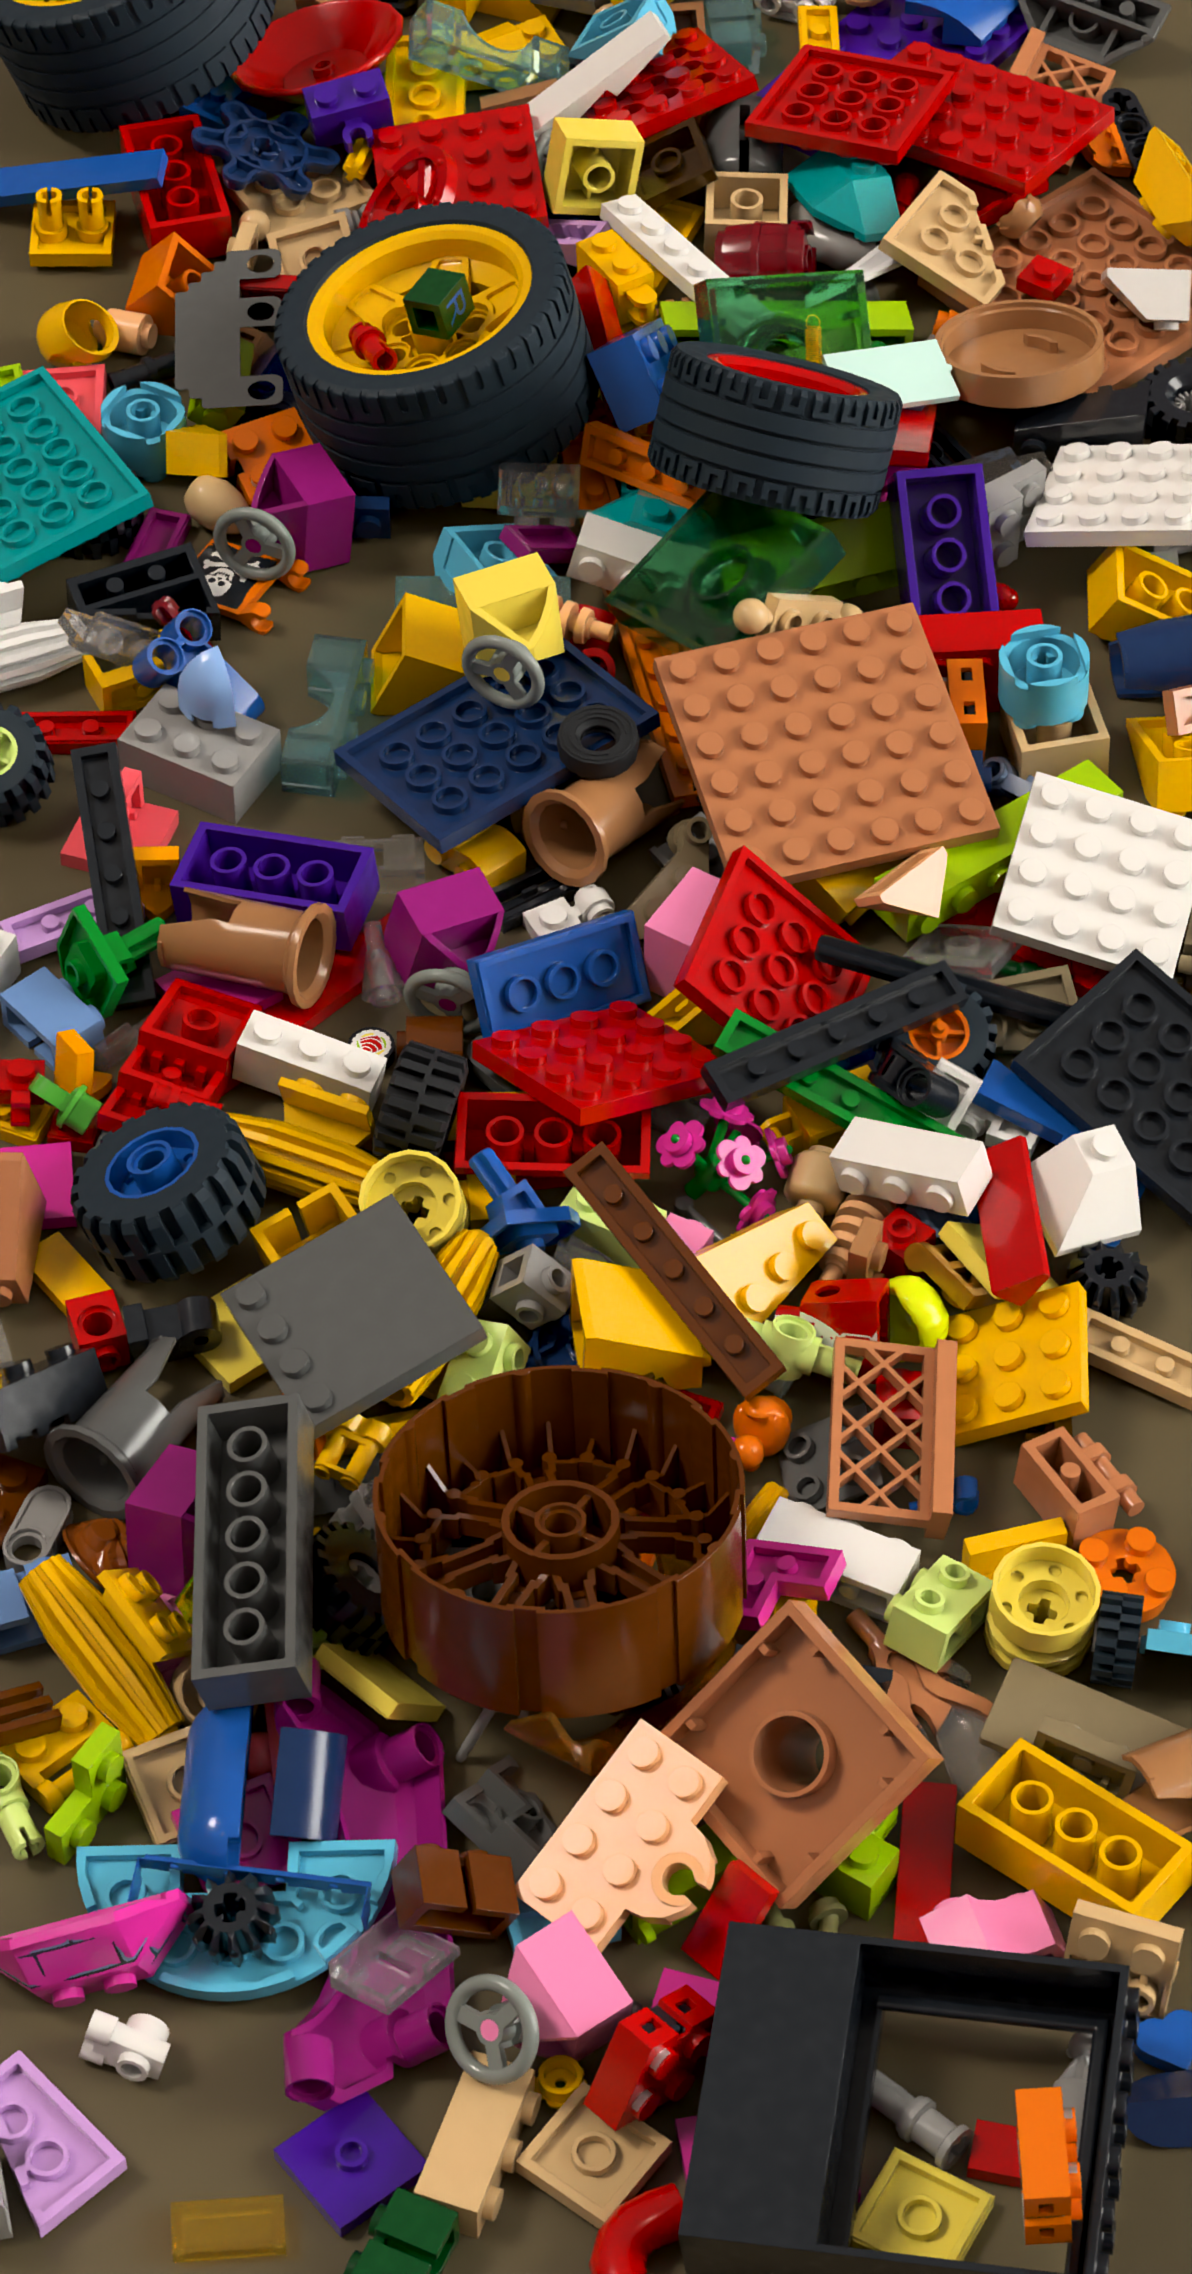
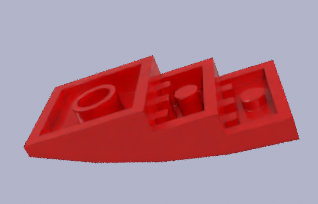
M176 977L139 1029L138 1044L120 1068L117 1086L98 1112L96 1128L114 1133L122 1127L121 1123L129 1118L134 1117L137 1119L146 1115L145 1106L154 1081L172 1088L174 1083L183 1086V1092L218 1103L232 1077L237 1042L253 1010L262 1012L263 1006Z

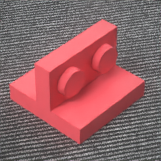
M124 767L122 777L133 847L168 846L179 825L178 810L145 803L142 771ZM79 817L60 852L61 865L89 872L81 817Z

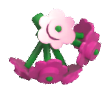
M715 1097L712 1099L702 1098L699 1105L709 1111L708 1114L714 1117L716 1124L714 1128L715 1135L708 1156L704 1159L698 1154L706 1147V1142L702 1138L704 1126L697 1120H691L686 1124L677 1121L670 1126L667 1133L658 1138L656 1151L662 1155L660 1162L664 1167L670 1168L675 1165L677 1168L684 1170L692 1166V1164L695 1165V1177L684 1186V1190L690 1198L697 1200L707 1191L717 1192L722 1189L745 1207L739 1215L740 1221L736 1231L775 1213L776 1201L774 1198L777 1194L775 1189L770 1188L767 1191L761 1189L751 1199L741 1191L747 1189L750 1183L757 1184L761 1182L763 1172L760 1168L771 1161L775 1162L781 1179L788 1178L789 1172L786 1166L793 1164V1148L788 1145L784 1136L777 1138L774 1131H771L768 1127L764 1129L769 1152L765 1153L760 1147L759 1142L763 1138V1130L753 1122L755 1116L749 1112V1108L745 1106V1103L724 1112Z

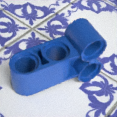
M190 608L183 610L163 628L160 637L150 642L134 658L132 671L136 680L144 687L152 689L159 688L164 683L178 688L179 676L186 665L201 652L213 648L208 643L213 631L212 623L208 616L201 610ZM180 627L189 631L193 641L184 638ZM152 655L161 659L165 670L158 668L154 664ZM224 660L233 692L235 712L256 720L265 710L262 698Z

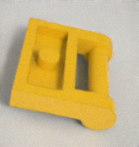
M78 1689L52 1707V1710L59 1709L63 1715L60 1731L0 1747V1751L3 1754L11 1757L17 1763L22 1787L50 1815L61 1807L65 1802L64 1799L74 1791L75 1786L72 1768L53 1782L48 1779L71 1763V1759L102 1721L114 1727ZM119 1730L122 1751L135 1747L131 1739Z

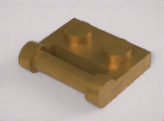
M917 1242L910 1244L906 1248L904 1261L908 1269L913 1272L924 1271L942 1289V1296L952 1306L965 1311L1006 1301L994 1299L945 1244L931 1245L928 1242Z

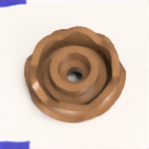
M1029 193L1024 199L1018 200L1014 208L1008 214L1003 215L996 224L1000 228L999 232L1003 236L1013 239H1020L1043 216L1040 199L1038 196L1034 197Z

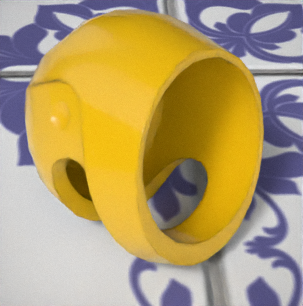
M76 299L58 303L44 312L37 325L36 340L41 355L51 365L58 368L83 366L107 359L118 344L119 331L115 320L105 308L90 300ZM91 320L99 321L106 333V344L101 351H98L97 339L93 336Z

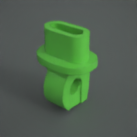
M39 1073L28 1087L30 1091L59 1109L56 1117L57 1127L61 1129L65 1124L80 1135L85 1133L103 1103L86 1093L88 1089L86 1085L82 1084L71 1093H68Z

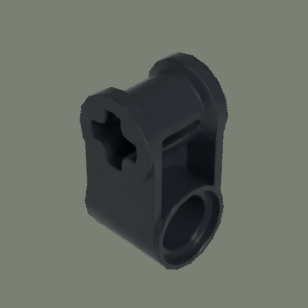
M892 1037L889 1042L890 1051L876 1072L871 1071L867 1079L882 1091L893 1096L902 1105L935 1119L949 1116L955 1110L959 1101L958 1085L953 1079L930 1063L923 1053L906 1042Z

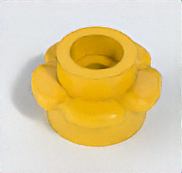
M555 2055L546 2059L539 2067L538 2077H535L534 2092L542 2094L541 2100L545 2099L549 2107L560 2109L582 2081L586 2084L588 2083L583 2079L585 2075L583 2068L575 2059L565 2055ZM557 2081H564L566 2085L559 2088L555 2083Z

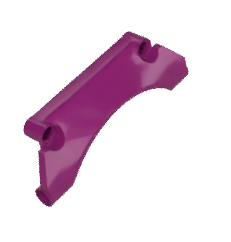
M312 1657V1697L274 1702V1719L279 1736L281 1727L326 1731L348 1736L337 1841L396 1839L399 1848L397 1864L414 1845L433 1843L441 1848L448 1849L446 1816L442 1813L445 1809L443 1770L445 1752L437 1732L429 1724L423 1722L417 1723L392 1737L381 1731L379 1732V1727L327 1686L321 1684L320 1663L316 1658ZM393 1884L384 1906L366 1934L343 1958L330 1967L320 1997L311 2011L297 2026L283 2034L284 2091L290 2100L327 2111L392 2079L393 2063L410 2069L450 2050L445 2035V2013L449 1999L455 1991L452 1935L399 1929Z

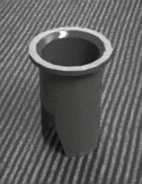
M160 1335L152 1339L140 1357L75 1425L62 1424L52 1429L46 1437L43 1445L46 1463L56 1481L73 1499L86 1509L103 1517L125 1519L126 1500L169 1444L180 1446L197 1428V1407L221 1404L226 1396L222 1381L217 1380L180 1401L169 1412L158 1399L147 1392L158 1380L176 1343L175 1337H163Z

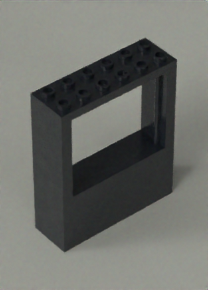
M729 1921L678 2231L686 2274H1108L1110 2255H1113L1115 2246L1116 2202L1120 2200L1122 2183L1121 2156L1122 2149L1126 2147L1128 2129L1127 2103L1128 2096L1131 2097L1134 2076L1133 2050L1134 2045H1137L1140 2011H1138L1140 1987L1130 1986V1965ZM885 2011L1092 2034L1078 2151L1082 2185L1083 2221H1071L1072 2242L1067 2244L1064 2273L851 2248Z

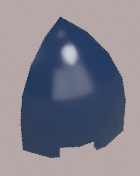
M1192 2070L1145 2076L1133 2082L1131 2097L1128 2096L1127 2114L1128 2129L1136 2138L1155 2147H1192Z

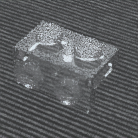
M66 608L58 620L59 625L69 637L67 640L69 645L82 654L92 655L125 667L132 665L136 655L150 642L160 637L161 631L102 611L97 612L93 617Z

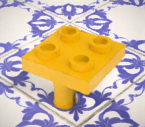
M47 187L39 189L35 195L37 203H34L29 248L30 267L112 266L116 224L115 200H103V192L95 187H92L93 199L91 200L89 199L88 187L82 188L77 192V200H62L61 191L51 187L52 199L49 200Z

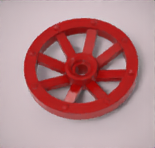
M432 144L419 146L406 153L387 170V173L376 186L362 212L358 228L361 227L363 229L372 221L377 219L379 221L383 220L385 216L396 213V215L403 213V210L419 209L421 206L428 204L436 206L442 202H451L453 204L458 184V169L454 158L443 149ZM435 164L436 171L431 182V165ZM418 171L417 192H413L406 180ZM397 192L401 201L396 210L385 211L392 197Z

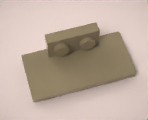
M1016 1657L1012 1660L978 1741L984 1746L1005 1754L1021 1737L1113 1795L1123 1799L1146 1779L1137 1767L1131 1762L1124 1761L1121 1755L1185 1731L1187 1728Z

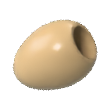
M210 475L197 477L190 484L184 496V504L189 515L197 523L214 531L219 517L228 510L237 507H250L244 496L231 483L223 478ZM235 522L228 527L226 534H240Z

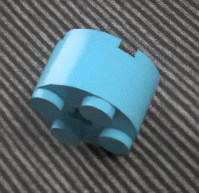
M152 381L140 382V388L127 390L126 385L114 389L105 397L101 404L102 437L122 461L128 465V468L136 472L138 477H142L147 482L163 480L167 475L166 431L187 427L185 406L181 402V396L173 388Z
M1049 624L1032 625L1021 628L1011 634V641L1005 647L1004 645L1001 646L999 650L998 699L1003 710L1013 717V723L1017 727L1033 729L1037 726H1052L1065 722H1076L1082 718L1089 693L1090 651L1086 642L1074 632L1072 638L1060 633L1061 627Z

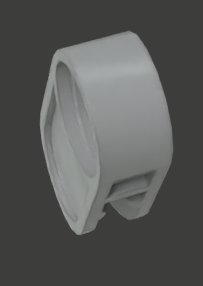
M45 1485L37 1487L27 1495L2 1544L6 1569L13 1568L15 1573L24 1571L23 1565L32 1563L41 1557H52L58 1554L64 1542L61 1531L69 1524H72L74 1519L71 1498L64 1489L58 1486ZM31 1544L41 1549L39 1556L33 1560L23 1561L14 1556V1552L22 1545Z

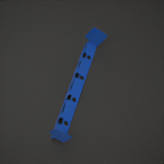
M146 1854L144 1858L137 1857L127 1901L138 1900L142 1884V1868L169 1872L170 1869L182 1870L185 1874H198L222 1878L223 1875L226 1876L229 1870L235 1874L237 1880H242L251 1873L257 1878L258 1882L275 1885L276 1882L288 1883L290 1887H303L323 1891L337 1889L341 1890L342 1893L365 1895L361 1921L364 1932H366L371 1911L372 1883L227 1864V1868L199 1865L194 1860Z

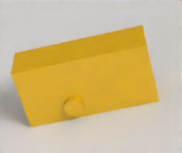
M1021 1737L957 1803L954 1843L1026 1889H1034L1042 1899L1070 1917L1073 1915L1077 1900L1081 1899L1160 1921L1192 1885V1843Z

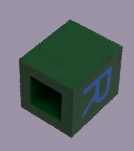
M428 268L402 299L413 334L449 340L475 309L465 274L435 268Z

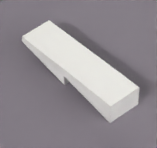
M649 11L529 101L527 104H529L534 136L539 138L541 134L552 128L554 117L581 118L606 90L618 96L671 39L658 16Z

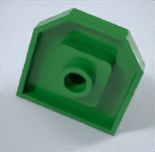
M85 904L72 908L56 944L63 978L72 986L76 996L87 1006L93 1005L98 1009L103 1019L112 1016L129 981L126 974L137 969L136 960L157 949L159 927L161 924L166 923L162 918L156 917L123 936H120L118 931L103 935Z

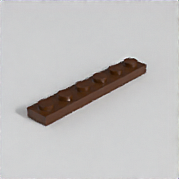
M603 1141L563 1171L568 1180L747 1402L787 1371L782 1362Z

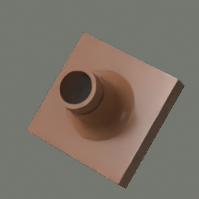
M788 1600L661 1731V1733L720 1774L728 1782L702 1819L737 1859L743 1861L779 1891L774 1902L780 1909H796L944 1760L940 1753L804 1601ZM821 1739L824 1748V1760L819 1772L815 1754Z

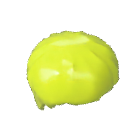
M902 1275L891 1278L890 1343L935 1348L937 1340H945L949 1330V1314L940 1295L920 1277Z

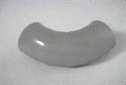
M800 201L794 203L788 209L787 223L790 224L792 220H810L812 222L815 235H807V242L811 247H816L817 263L836 271H845L876 248V241L864 243L854 237L855 233L837 229L812 216Z

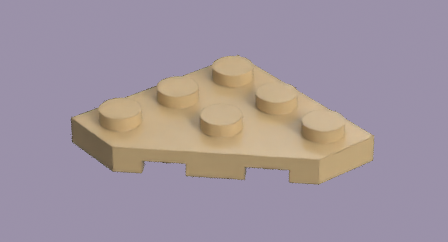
M224 165L216 167L222 188L242 213L250 209H259L268 215L271 222L269 233L332 215L335 209L347 207L351 211L359 210L361 205L367 204L374 191L364 178L362 180L354 178L352 182L348 181L345 178L347 175L345 171L342 177L304 172L305 176L312 182V190L304 200L295 201L286 197L280 189L269 190L263 188L258 181L251 182L245 189L240 191L229 189L223 181L222 169Z
M942 170L935 175L886 233L878 247L880 251L969 309L992 303L1000 294L1005 284L1001 269H996L992 258L994 247L986 224L980 223L976 211L979 204L975 192Z

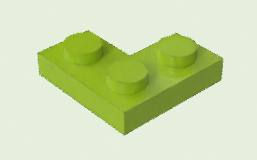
M103 1721L71 1759L75 1789L44 1826L47 1854L63 1865H66L73 1857L77 1847L89 1846L95 1836L97 1825L108 1811L112 1813L120 1807L127 1794L128 1786L126 1784L120 1731Z

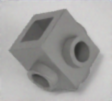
M532 1243L499 1260L489 1299L511 1314L518 1322L533 1330L545 1323L558 1320L568 1310L570 1306L571 1272Z

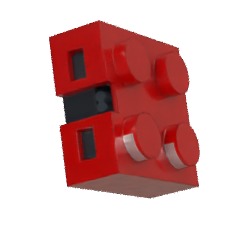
M686 1984L662 1997L655 2007L649 2009L646 2006L619 2021L583 2104L614 2131H617L636 2119L639 2122L646 2120L658 2106L669 2100L673 2102L680 2100L694 2083L695 2076L692 2074L697 2060L709 2048L715 2007Z

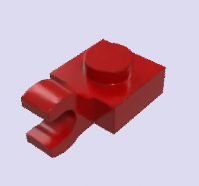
M24 1058L0 1059V1104H11V1126L30 1127V1105H44V1099L30 1091L28 1087L38 1073L45 1077V1060H28Z

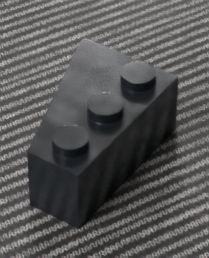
M1151 380L1138 381L1137 387L1113 390L1112 385L1098 386V392L1079 394L1070 399L1045 406L1018 408L1011 462L1028 463L1037 459L1043 466L1052 467L1060 447L1076 442L1088 445H1109L1114 442L1143 445Z
M191 542L66 579L68 610L71 617H75L80 625L87 624L93 643L152 642L155 640L156 631L162 630L165 626H161L152 616V605L163 596H169L180 607L177 611L194 608L204 612L211 620L213 627L212 636L209 641H221V613Z
M69 1342L45 1350L46 1359L32 1364L31 1358H27L2 1367L4 1375L0 1377V1453L10 1452L18 1448L17 1441L31 1435H33L34 1439L49 1434V1428L62 1423L70 1424L79 1420L108 1390L94 1347L75 1349L73 1342Z

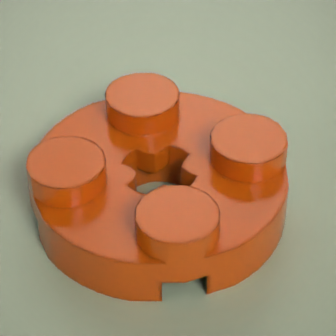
M1140 1526L1133 1527L1130 1530L1120 1528L1108 1529L1087 1537L1080 1543L1078 1553L1095 1569L1101 1585L1099 1610L1102 1591L1108 1590L1144 1596L1141 1623L1154 1619L1163 1611L1174 1589L1176 1569L1171 1556L1161 1544L1156 1542V1536L1152 1531ZM1116 1570H1126L1133 1574L1132 1583H1126L1123 1577H1114L1112 1574Z

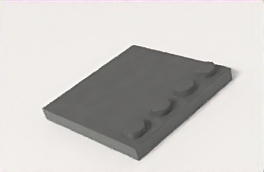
M393 1194L220 1293L226 1307L282 1395L299 1393L314 1423V1440L488 1338L483 1326Z

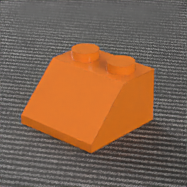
M171 233L142 255L125 310L149 314L153 319V324L157 325L158 335L175 336V294L187 292L189 290V283L200 282L201 274L203 272H212L214 265L177 233Z

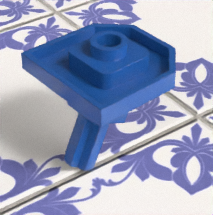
M485 1148L469 1160V1166L493 1199L486 1206L489 1222L480 1230L485 1231L489 1234L490 1238H493L499 1255L512 1254L532 1243L542 1251H545V1247L559 1244L582 1227L579 1213L571 1207H545L526 1179L516 1184L493 1149Z

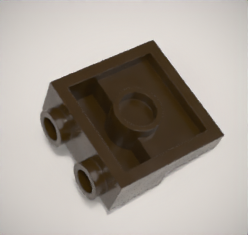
M694 116L644 140L645 145L635 194L655 210L718 180L707 142Z

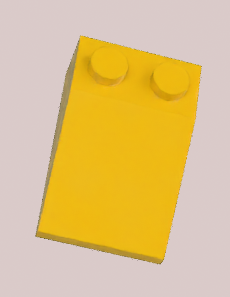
M1108 546L1087 570L1088 631L1101 639L1113 642L1117 640L1116 633L1161 619L1192 614V572L1138 547Z
M1165 716L1126 718V729L1145 798L1154 808L1185 816L1186 812L1192 811V733L1180 736H1167Z

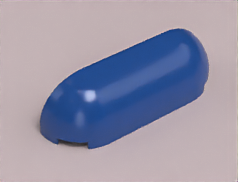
M254 1705L211 1711L205 1706L192 1722L187 1737L177 1834V1846L181 1859L194 1860L199 1865L227 1868V1864L238 1866L240 1864ZM194 1874L205 1882L208 1878L215 1881L217 1885L225 1883L224 1875L222 1878Z

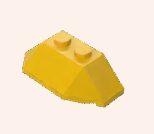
M1154 126L1148 133L1133 181L1142 195L1138 201L1151 216L1156 217L1152 224L1166 239L1174 236L1185 246H1192V165L1181 147Z

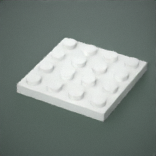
M1157 441L1145 445H1130L1127 442H1114L1109 445H1088L1076 442L1067 446H1061L1046 479L1043 497L1037 501L1024 530L1026 547L1192 545V444H1172L1168 441Z
M1037 771L1031 786L989 934L1109 972L1137 948L1173 979L1192 908V819Z

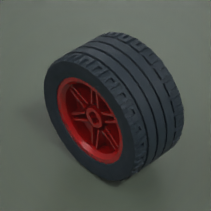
M686 341L678 343L671 350L667 366L668 370L665 373L647 453L650 463L654 468L676 480L713 493L785 511L831 518L859 519L869 517L878 509L882 493L881 489H883L887 468L890 463L903 408L901 397L897 392L877 382L846 371L795 357L747 347L713 342Z

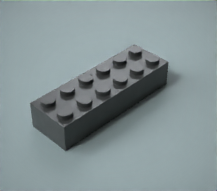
M299 1393L197 1407L191 1681L209 1711L312 1697L314 1423Z

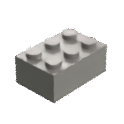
M164 683L117 739L121 771H123L124 767L142 771L144 787L237 824L283 767L280 729L235 712L236 727L216 729L213 728L212 721L201 720L195 716L194 720L191 721L179 709L177 688Z

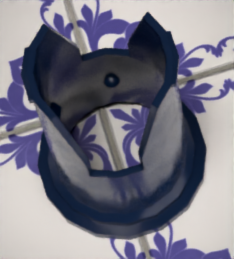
M1192 614L1161 619L1116 633L1117 640L1108 643L1110 669L1117 698L1163 697L1162 691L1192 684Z

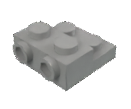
M1037 459L985 484L995 570L1008 566L1018 558L1019 542L1025 540L1024 530L1037 501L1043 497L1047 468Z

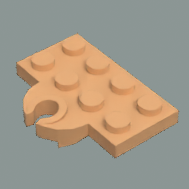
M640 1718L516 1883L517 1898L551 1923L572 1910L600 1953L603 1952L630 1914L650 1924L672 1925L673 1921L688 1916L698 1909L685 1895L669 1893L668 1883L675 1872L682 1869L691 1870L695 1882L700 1887L711 1891L713 1886L715 1864L718 1861L710 1841L696 1826L728 1782L720 1774Z

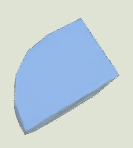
M217 645L197 655L186 665L180 674L177 688L179 709L191 721L194 720V716L201 720L212 721L213 728L216 729L236 727L235 706L230 679L224 659Z

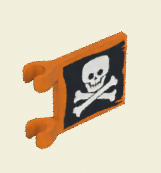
M212 539L197 555V558L221 615L240 621L251 631L260 635L267 634L274 626L272 620L266 619L271 614V607L266 603L257 601L277 579L257 581L236 573L221 559ZM227 542L234 554L242 547ZM263 554L259 557L252 556L247 564L258 568H269L277 565L280 559ZM295 559L292 568L278 579L291 590L299 593L304 592L311 584L310 578L303 577L308 572L309 565L303 560Z

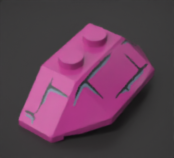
M176 1888L150 1897L1 1936L0 1972L49 2004L53 2003L54 2007H70L80 2004L86 2000L85 1994L105 1990L109 1994L130 1991L137 1987L138 1980L154 1976L186 1926L187 1915L194 1912L191 1905L192 1899Z

